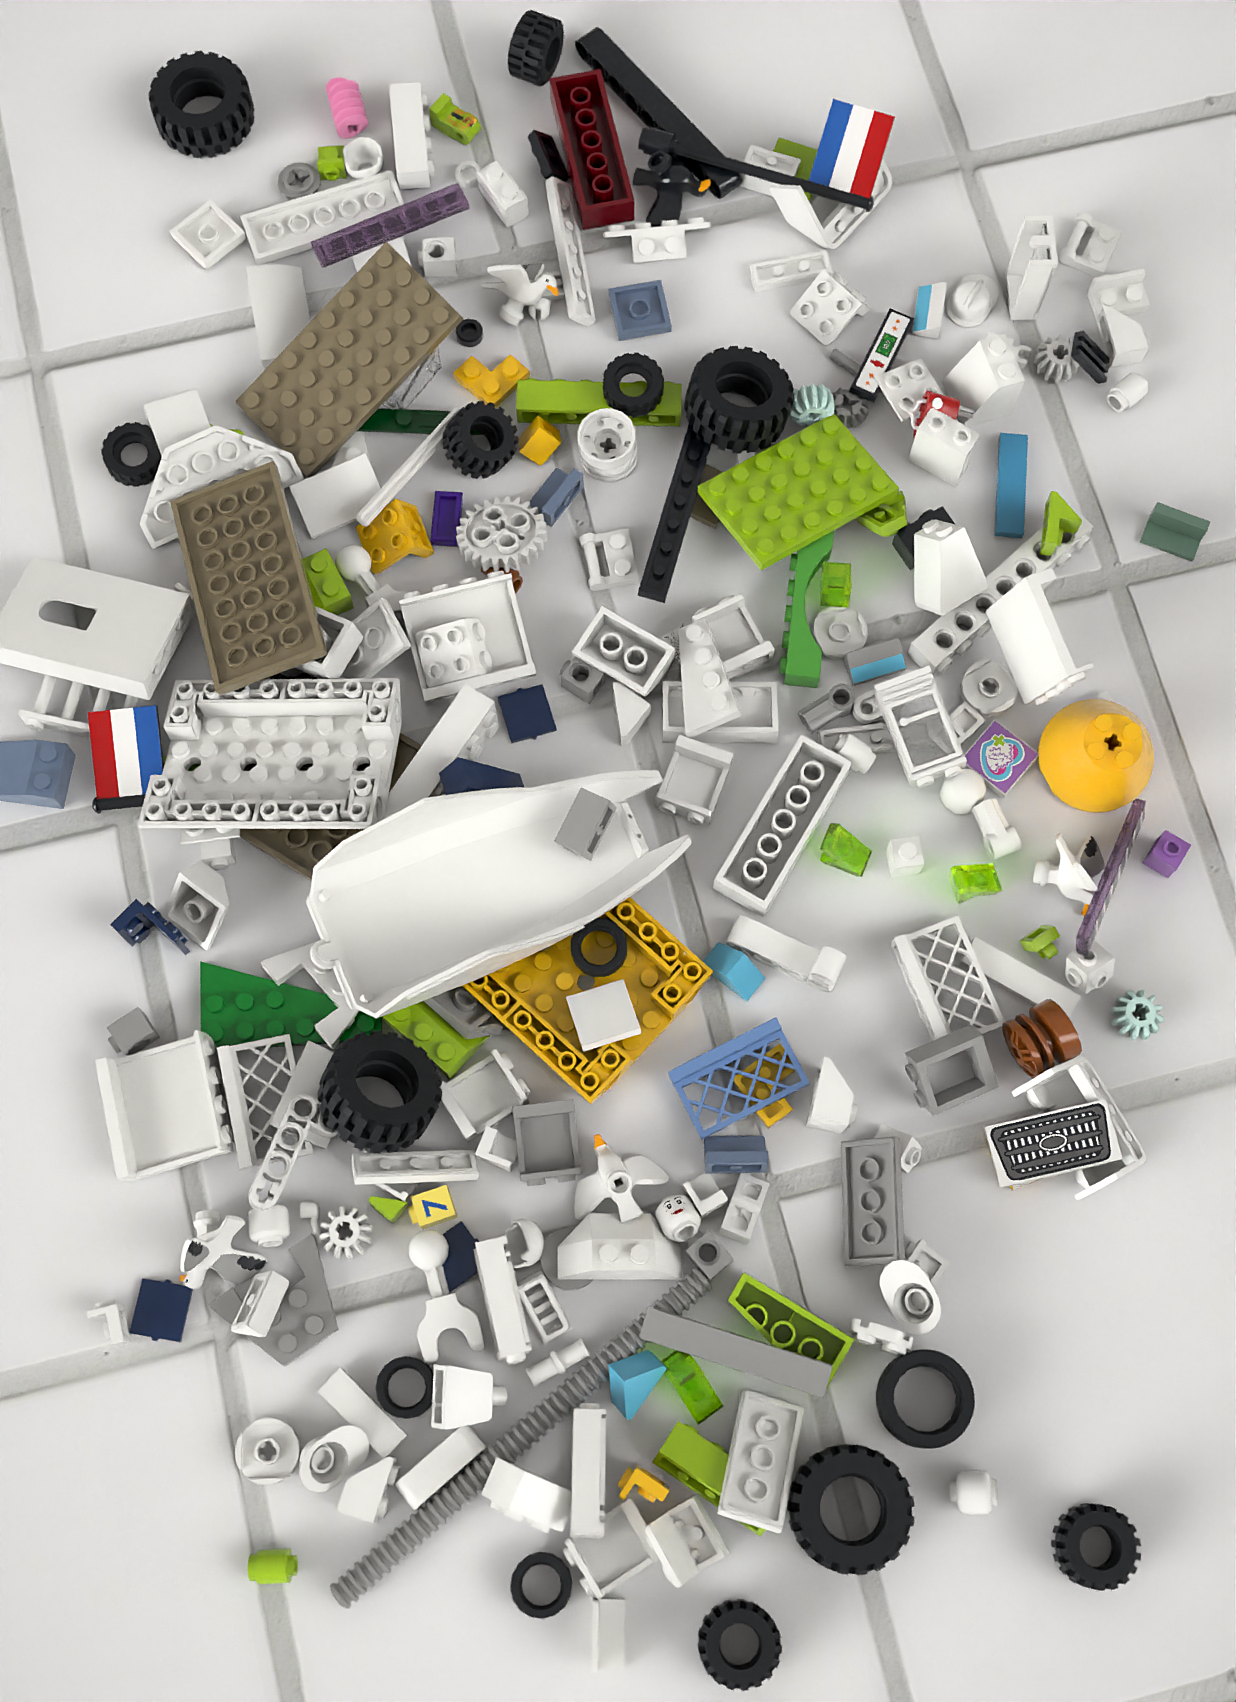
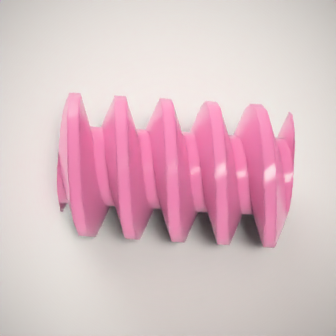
M343 77L331 79L326 85V92L337 128V134L341 138H352L368 127V119L366 118L364 104L361 100L359 86L355 81L347 80Z

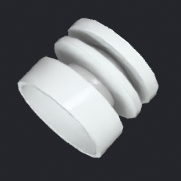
M609 408L596 410L582 420L578 429V446L585 471L594 479L603 482L617 481L626 477L634 469L637 462L636 433L631 419L623 412Z

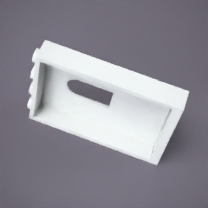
M32 557L28 566L23 569L16 587L10 591L9 599L5 606L0 610V663L150 700L195 613L190 594ZM50 601H62L97 610L86 631L48 622L39 616L40 608Z

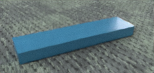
M1000 433L994 536L1023 538L1028 435Z

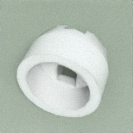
M541 298L537 304L530 305L528 309L531 317L536 320L537 315H540L541 320H544L549 315L550 301Z

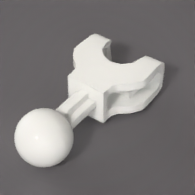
M348 545L342 548L336 556L335 566L341 577L349 581H357L367 595L365 598L366 607L369 608L380 598H385L390 604L397 620H404L399 600L404 599V594L409 592L396 591L389 583L381 587L370 572L371 558L364 548L357 545Z
M424 1230L417 1233L409 1245L410 1259L415 1266L425 1271L431 1299L425 1301L427 1312L417 1330L418 1342L427 1365L435 1364L439 1359L438 1337L447 1328H457L462 1331L469 1347L474 1351L484 1350L485 1346L479 1315L471 1307L463 1305L459 1301L457 1291L449 1293L443 1264L448 1257L449 1246L445 1237L435 1230Z

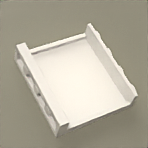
M1052 568L1025 577L985 611L1025 705L1035 702L1038 706L1051 701L1052 697L1063 693V690L1085 679V672L1094 667L1093 663L1075 668L1043 592L1044 588L1057 579Z
M496 571L487 574L488 579L477 581L476 577L459 581L460 586L449 588L448 584L433 587L431 593L421 595L420 591H414L404 594V599L399 600L425 703L457 696L465 684L477 691L536 676L511 573L504 574V571ZM464 618H478L485 629L484 642L486 650L492 659V673L436 687H428L415 639L416 633Z
M196 1030L193 1031L194 1036L132 1055L115 1060L108 1057L95 1060L117 1179L130 1182L233 1152L231 1143L234 1141L233 1132L226 1122L225 1113H227L228 1108L226 1100L220 1092L219 1083H221L222 1078L219 1068L214 1063L213 1054H215L216 1049L214 1041L209 1034Z

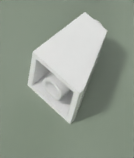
M1001 334L978 341L943 379L942 383L947 396L959 399L960 406L974 409V413H970L973 414L972 418L957 415L958 422L969 427L1012 414L1025 379L1006 334Z
M935 519L925 523L922 526L923 529L914 534V601L917 607L943 616L987 589L989 584L965 528Z

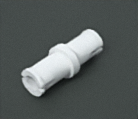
M580 1338L558 1352L556 1350L550 1352L548 1358L530 1368L528 1367L526 1372L534 1387H537L558 1373L561 1375L565 1374L567 1368L591 1355L584 1341Z

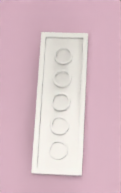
M392 170L240 216L257 265L345 237L343 226L393 213L396 216L403 214L405 220L409 219Z

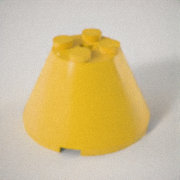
M1104 699L1080 700L1062 708L1045 726L1038 746L1039 768L1041 774L1044 775L1051 787L1050 790L1065 804L1085 812H1110L1132 802L1146 787L1154 766L1153 744L1144 724L1126 707Z

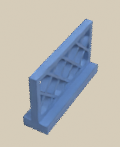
M776 1017L668 1072L669 1078L701 1140L810 1085ZM778 1039L785 1050L781 1061L764 1056L767 1045ZM763 1048L761 1055L754 1053L755 1051ZM748 1055L759 1059L754 1075L737 1070L741 1058ZM787 1055L792 1064L785 1063ZM763 1060L780 1065L775 1081L758 1076ZM736 1061L734 1068L727 1066ZM783 1067L795 1070L801 1080L792 1086L778 1083ZM722 1069L732 1072L727 1089L710 1083L715 1071ZM736 1074L753 1079L748 1095L731 1090ZM708 1076L707 1082L700 1080ZM756 1080L773 1086L769 1098L761 1100L751 1097ZM692 1083L705 1086L701 1101L697 1102L688 1099L683 1088ZM777 1087H778V1088H781V1089H785V1090H783V1091H781V1092L775 1094V1091H776V1088H777ZM709 1088L726 1093L721 1109L704 1104ZM729 1094L746 1099L743 1111L734 1114L724 1110ZM750 1101H753V1102H756V1103H757V1104H755V1105H753V1106H751V1107L748 1108V1105H749V1102H750ZM691 1104H692V1105H695V1106H698V1110H697V1113H696V1114H695V1112H694V1110H693ZM702 1108L719 1113L716 1125L706 1130H703L699 1122ZM722 1115L730 1117L721 1122Z

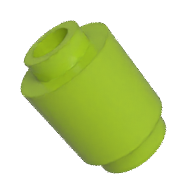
M290 1548L258 1550L257 1554H250L248 1559V1578L250 1581H256L259 1585L290 1583L292 1576H296L298 1572L297 1555H292Z

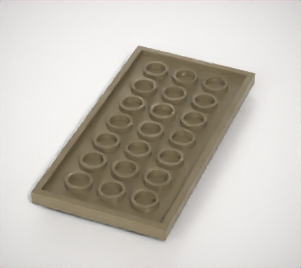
M386 241L235 402L281 450L293 454L299 469L308 478L312 477L459 325L463 317Z
M274 461L170 501L215 691L219 695L328 655L279 470Z

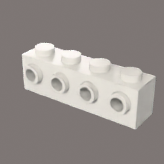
M420 81L389 84L399 190L431 187L430 176H435L433 159H428V153L433 152L431 136L426 137V131H430L429 114L424 115V109H428L427 92L422 93Z

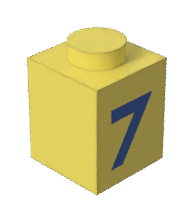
M447 1185L411 1196L413 1205L408 1206L413 1224L419 1223L422 1230L458 1218Z

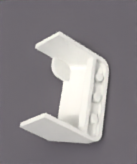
M882 159L871 195L874 199L872 210L889 192L892 185V176L884 159ZM772 184L769 187L786 221L823 248H838L870 213L866 212V209L818 196L810 204L801 186Z
M1078 1056L1052 1067L1012 1091L1015 1097L1027 1092V1098L1031 1105L1043 1111L1048 1109L1055 1111L1106 1099L1123 1160L1077 1170L1075 1173L1076 1180L1085 1189L1074 1195L1077 1201L1119 1179L1146 1162V1155L1142 1146L1095 1069L1085 1057Z

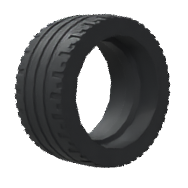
M919 1349L907 1352L905 1355L902 1354L887 1365L877 1384L876 1406L883 1425L897 1440L915 1448L934 1449L952 1443L966 1430L974 1413L975 1394L968 1374L958 1362L942 1352ZM919 1366L932 1367L943 1373L951 1382L956 1395L955 1409L951 1419L943 1427L930 1432L918 1431L908 1426L898 1415L894 1404V1390L899 1379L908 1370Z

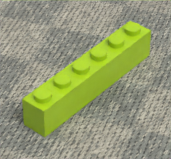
M535 378L517 380V423H532L538 415L550 424H581L582 420L590 413L599 409H609L607 400L603 396V382H593L588 379L580 381H565L563 379L546 381ZM645 381L620 382L621 391L631 397L643 394L647 388ZM665 381L661 402L653 412L650 411L648 415H641L638 418L627 417L631 419L634 426L680 427L682 384Z

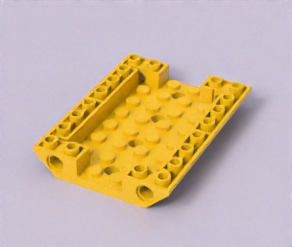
M631 897L598 917L615 922L623 930L627 939V956L623 966L614 974L606 977H592L595 984L591 989L624 979L639 1022L641 1034L583 1052L566 997L587 991L579 988L577 982L580 977L589 975L584 974L575 965L571 956V938L573 934L551 945L545 951H538L484 977L462 985L463 988L589 1104H592L619 1080L694 999L713 974L711 968ZM604 931L589 933L581 944V952L584 958L595 965L608 963L617 951V944L614 938Z

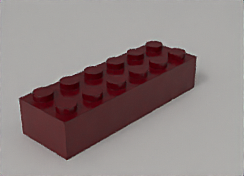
M601 69L549 78L550 100L582 229L586 230L634 221L635 201Z

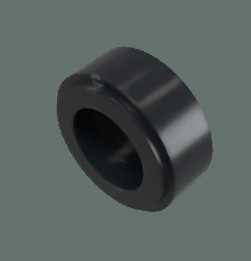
M474 319L462 320L456 327L458 342L464 347H475L480 344L483 339L481 324Z

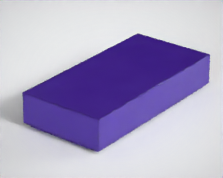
M435 491L430 538L431 545L459 547L456 539V527L461 526L463 492Z

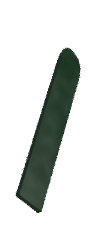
M378 408L357 431L431 434L451 411ZM470 430L471 436L483 435L479 431Z

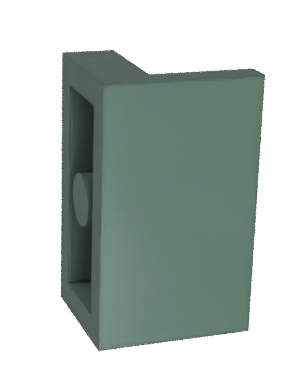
M1157 502L1148 518L1140 543L1193 562L1200 541L1208 530L1210 521Z

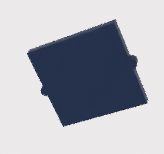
M543 684L527 689L518 688L516 692L498 697L511 744L530 738L536 740L537 736L557 731Z
M462 1221L442 1234L449 1246L448 1257L443 1264L449 1293L478 1273L473 1249H476L475 1243L479 1242V1240L473 1238Z
M142 1278L130 1334L151 1337L153 1341L164 1339L181 1342L193 1289L185 1285L173 1284L168 1279L162 1282Z

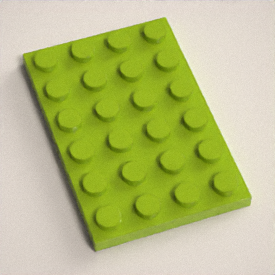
M833 414L698 485L697 493L762 571L897 496L899 487L840 419Z

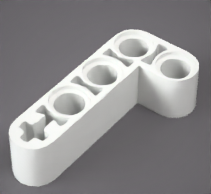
M738 916L726 940V944L729 947L743 952L746 956L825 992L832 991L847 959L843 953L834 948L823 946L819 951L745 916Z
M303 1093L295 1096L289 1103L249 1192V1203L254 1209L268 1210L277 1202L308 1131L328 1138L338 1134L336 1130L332 1132L331 1129L324 1126L323 1116L319 1109L321 1103L318 1101V1098ZM298 1102L306 1103L310 1108V1114L306 1117L298 1116L294 1111V1105ZM287 1130L293 1131L297 1135V1143L291 1146L284 1144L281 1139L282 1132ZM270 1160H281L285 1166L284 1172L278 1175L270 1172L268 1168ZM267 1180L278 1182V1186L273 1183L268 1191V1196L272 1199H267L264 1203H260L258 1201L259 1195L255 1194L256 1191L261 1192Z

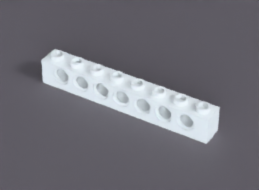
M1069 504L1082 520L1077 533L1063 532L1062 539L1066 543L1056 546L1051 556L1043 555L1047 560H1041L1036 555H1041L1042 527L986 577L989 584L987 589L941 616L910 644L907 655L920 668L929 665L932 675L937 671L943 673L953 663L951 659L958 653L961 656L965 654L973 645L971 642L977 636L980 638L984 637L992 629L987 614L977 609L978 606L985 607L986 609L990 608L1004 596L997 589H1003L1008 592L1024 579L1016 572H1023L1030 576L1049 568L1053 569L1056 566L1059 568L1063 567L1071 558L1070 553L1075 549L1078 551L1082 550L1089 543L1091 538L1088 536L1094 526ZM957 624H964L969 630H961ZM943 641L948 644L949 648H942L937 642Z

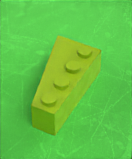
M744 1271L728 1297V1301L771 1345L832 1364L827 1387L829 1386L854 1341L850 1335Z

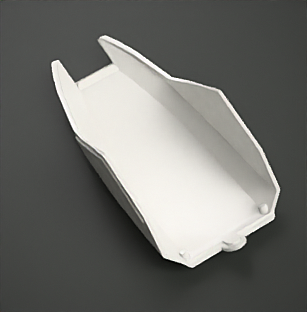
M658 770L608 772L535 787L497 788L424 798L343 840L313 867L311 891L306 898V904L321 940L315 942L311 947L310 957L319 968H333L349 1008L352 1010L357 1009L374 1018H379L484 977L585 928L584 925L616 907L657 877L682 855L692 844L689 834L651 852L626 800L663 782ZM580 788L610 800L617 807L591 861L563 848L564 846L554 841Z

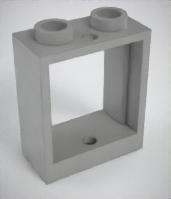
M972 1025L965 1026L905 1053L908 1064L905 1065V1070L909 1079L915 1083L917 1089L913 1092L915 1100L920 1108L924 1107L932 1116L999 1087L983 1035ZM966 1050L974 1078L934 1095L925 1067Z

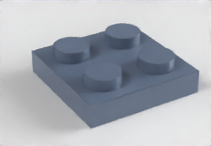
M661 280L608 289L619 341L671 332L672 325Z

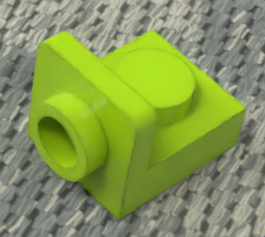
M344 145L318 147L317 166L321 180L347 178L344 165Z

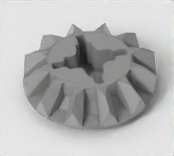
M307 163L290 164L280 172L278 177L280 192L285 194L288 200L317 193L318 187L321 185L318 171ZM295 177L304 183V187H299L295 183Z
M840 387L836 392L832 393L835 406L834 414L847 428L856 427L862 424L868 415V400L849 393L850 388L841 389ZM843 400H845V402H847L848 405H853L851 409V414L846 408H841L843 406Z

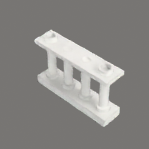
M44 674L45 678L34 711L20 709L18 715L26 723V726L32 730L43 731V728L90 738L89 723L72 721L83 687L86 684L73 681L61 718L45 715L56 680L60 678ZM99 689L92 712L105 711L111 694L110 690ZM127 695L123 709L136 707L139 697Z

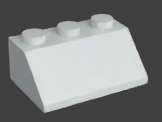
M603 606L572 651L574 656L643 696L648 695L661 683L675 661V648Z

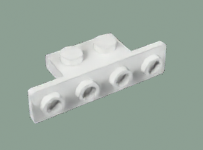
M703 217L688 219V224L678 225L677 220L662 221L661 227H651V222L635 224V229L625 230L624 225L609 226V231L604 232L603 236L604 239L631 236L633 263L687 258L685 231L709 229L711 225L710 222H704Z

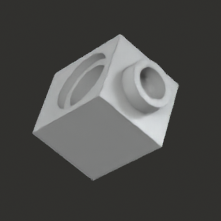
M576 656L572 661L567 660L559 673L561 675V687L588 704L592 702L605 683L604 672ZM578 674H584L588 677L585 681L574 679Z
M138 1007L107 1027L112 1035L108 1038V1041L117 1053L122 1051L127 1056L139 1052L160 1038L146 1014Z
M710 1230L704 1235L699 1231L686 1242L689 1248L685 1251V1254L709 1281L734 1260ZM702 1246H711L715 1250L716 1257L713 1261L704 1262L700 1259L698 1251Z

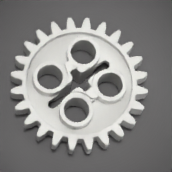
M506 496L504 502H500L499 498L495 497L494 503L491 504L485 499L483 507L474 504L475 512L467 510L466 518H460L461 526L456 527V539L460 554L464 555L466 562L472 561L474 568L482 564L484 572L490 567H493L494 572L504 567L505 572L508 573L510 566L520 570L519 563L523 562L530 565L529 557L538 558V550L543 551L544 542H547V527L543 514H539L537 507L531 508L529 501L521 505L520 498L510 502L509 496Z

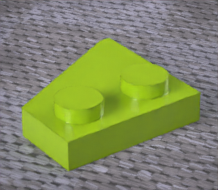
M899 491L897 496L857 517L858 523L882 537L896 534L899 531L898 529L907 525L906 501L903 491Z

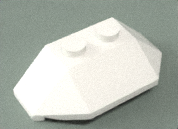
M589 1213L557 1247L558 1279L681 1280V1247L676 1241L666 1238L652 1214H641L632 1220L621 1223L619 1213Z

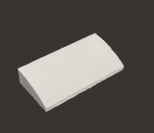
M255 265L246 267L260 360L264 370L311 322L301 267L290 265Z
M663 681L662 742H676L679 735L687 737L685 735L682 681ZM730 682L742 716L690 738L702 743H777L779 732L777 682Z

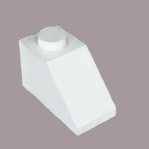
M1108 305L1103 306L1097 318V325L1106 355L1110 358L1109 366L1116 367L1142 362L1146 352L1149 350V338L1146 334L1144 335L1142 325Z

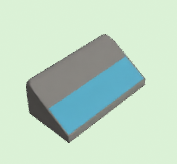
M899 638L848 652L843 660L853 686L907 669Z

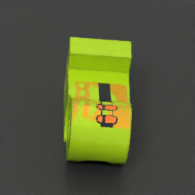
M445 93L429 108L431 126L463 145H468L481 130V124L473 114L465 112L454 105L451 97Z

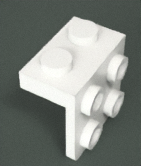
M822 270L793 306L791 315L824 345H830L856 313L864 317L870 308L864 303L867 298L855 288L851 292L845 286L847 280L835 271L832 275Z
M464 618L416 633L415 639L428 687H436L492 673V659L486 650L484 642L485 629L478 618Z
M698 1494L666 1511L645 1527L649 1546L658 1554L663 1564L665 1576L677 1588L684 1585L699 1571L729 1554Z

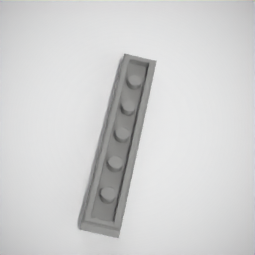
M648 1306L639 1336L640 1339L823 1398L833 1366L811 1357Z

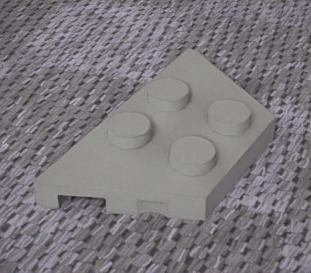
M462 986L424 1000L426 1004L465 1039L511 1032Z

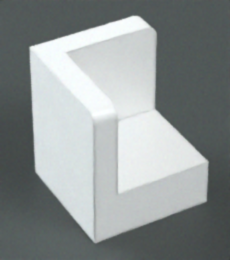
M486 1126L475 1153L476 1158L511 1172L518 1155L516 1140L501 1135L498 1130Z
M703 1173L690 1182L686 1181L682 1184V1189L692 1201L700 1218L705 1217L728 1202L722 1189H718L710 1174Z

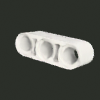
M469 1425L459 1427L396 1482L394 1486L415 1511L483 1452L486 1446Z

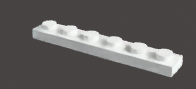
M551 176L545 181L566 297L567 312L570 320L589 327L596 322L572 188L570 184Z

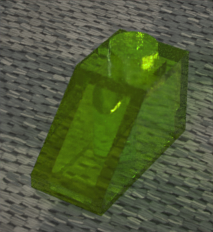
M676 1350L661 1361L667 1367V1370L664 1372L665 1377L698 1425L724 1407L702 1369L690 1354Z

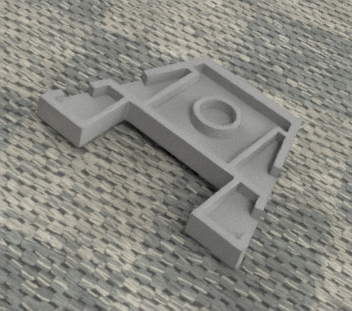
M310 1234L288 1249L305 1275V1278L286 1290L265 1337H257L244 1334L285 1367L338 1331L330 1293L324 1276V1268L317 1247L318 1244L313 1234ZM232 1287L210 1302L209 1306L233 1325L243 1301L235 1288Z

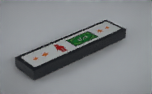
M891 308L889 309L850 387L849 393L870 402H875L881 390L875 380V376L890 371L913 324L914 318Z

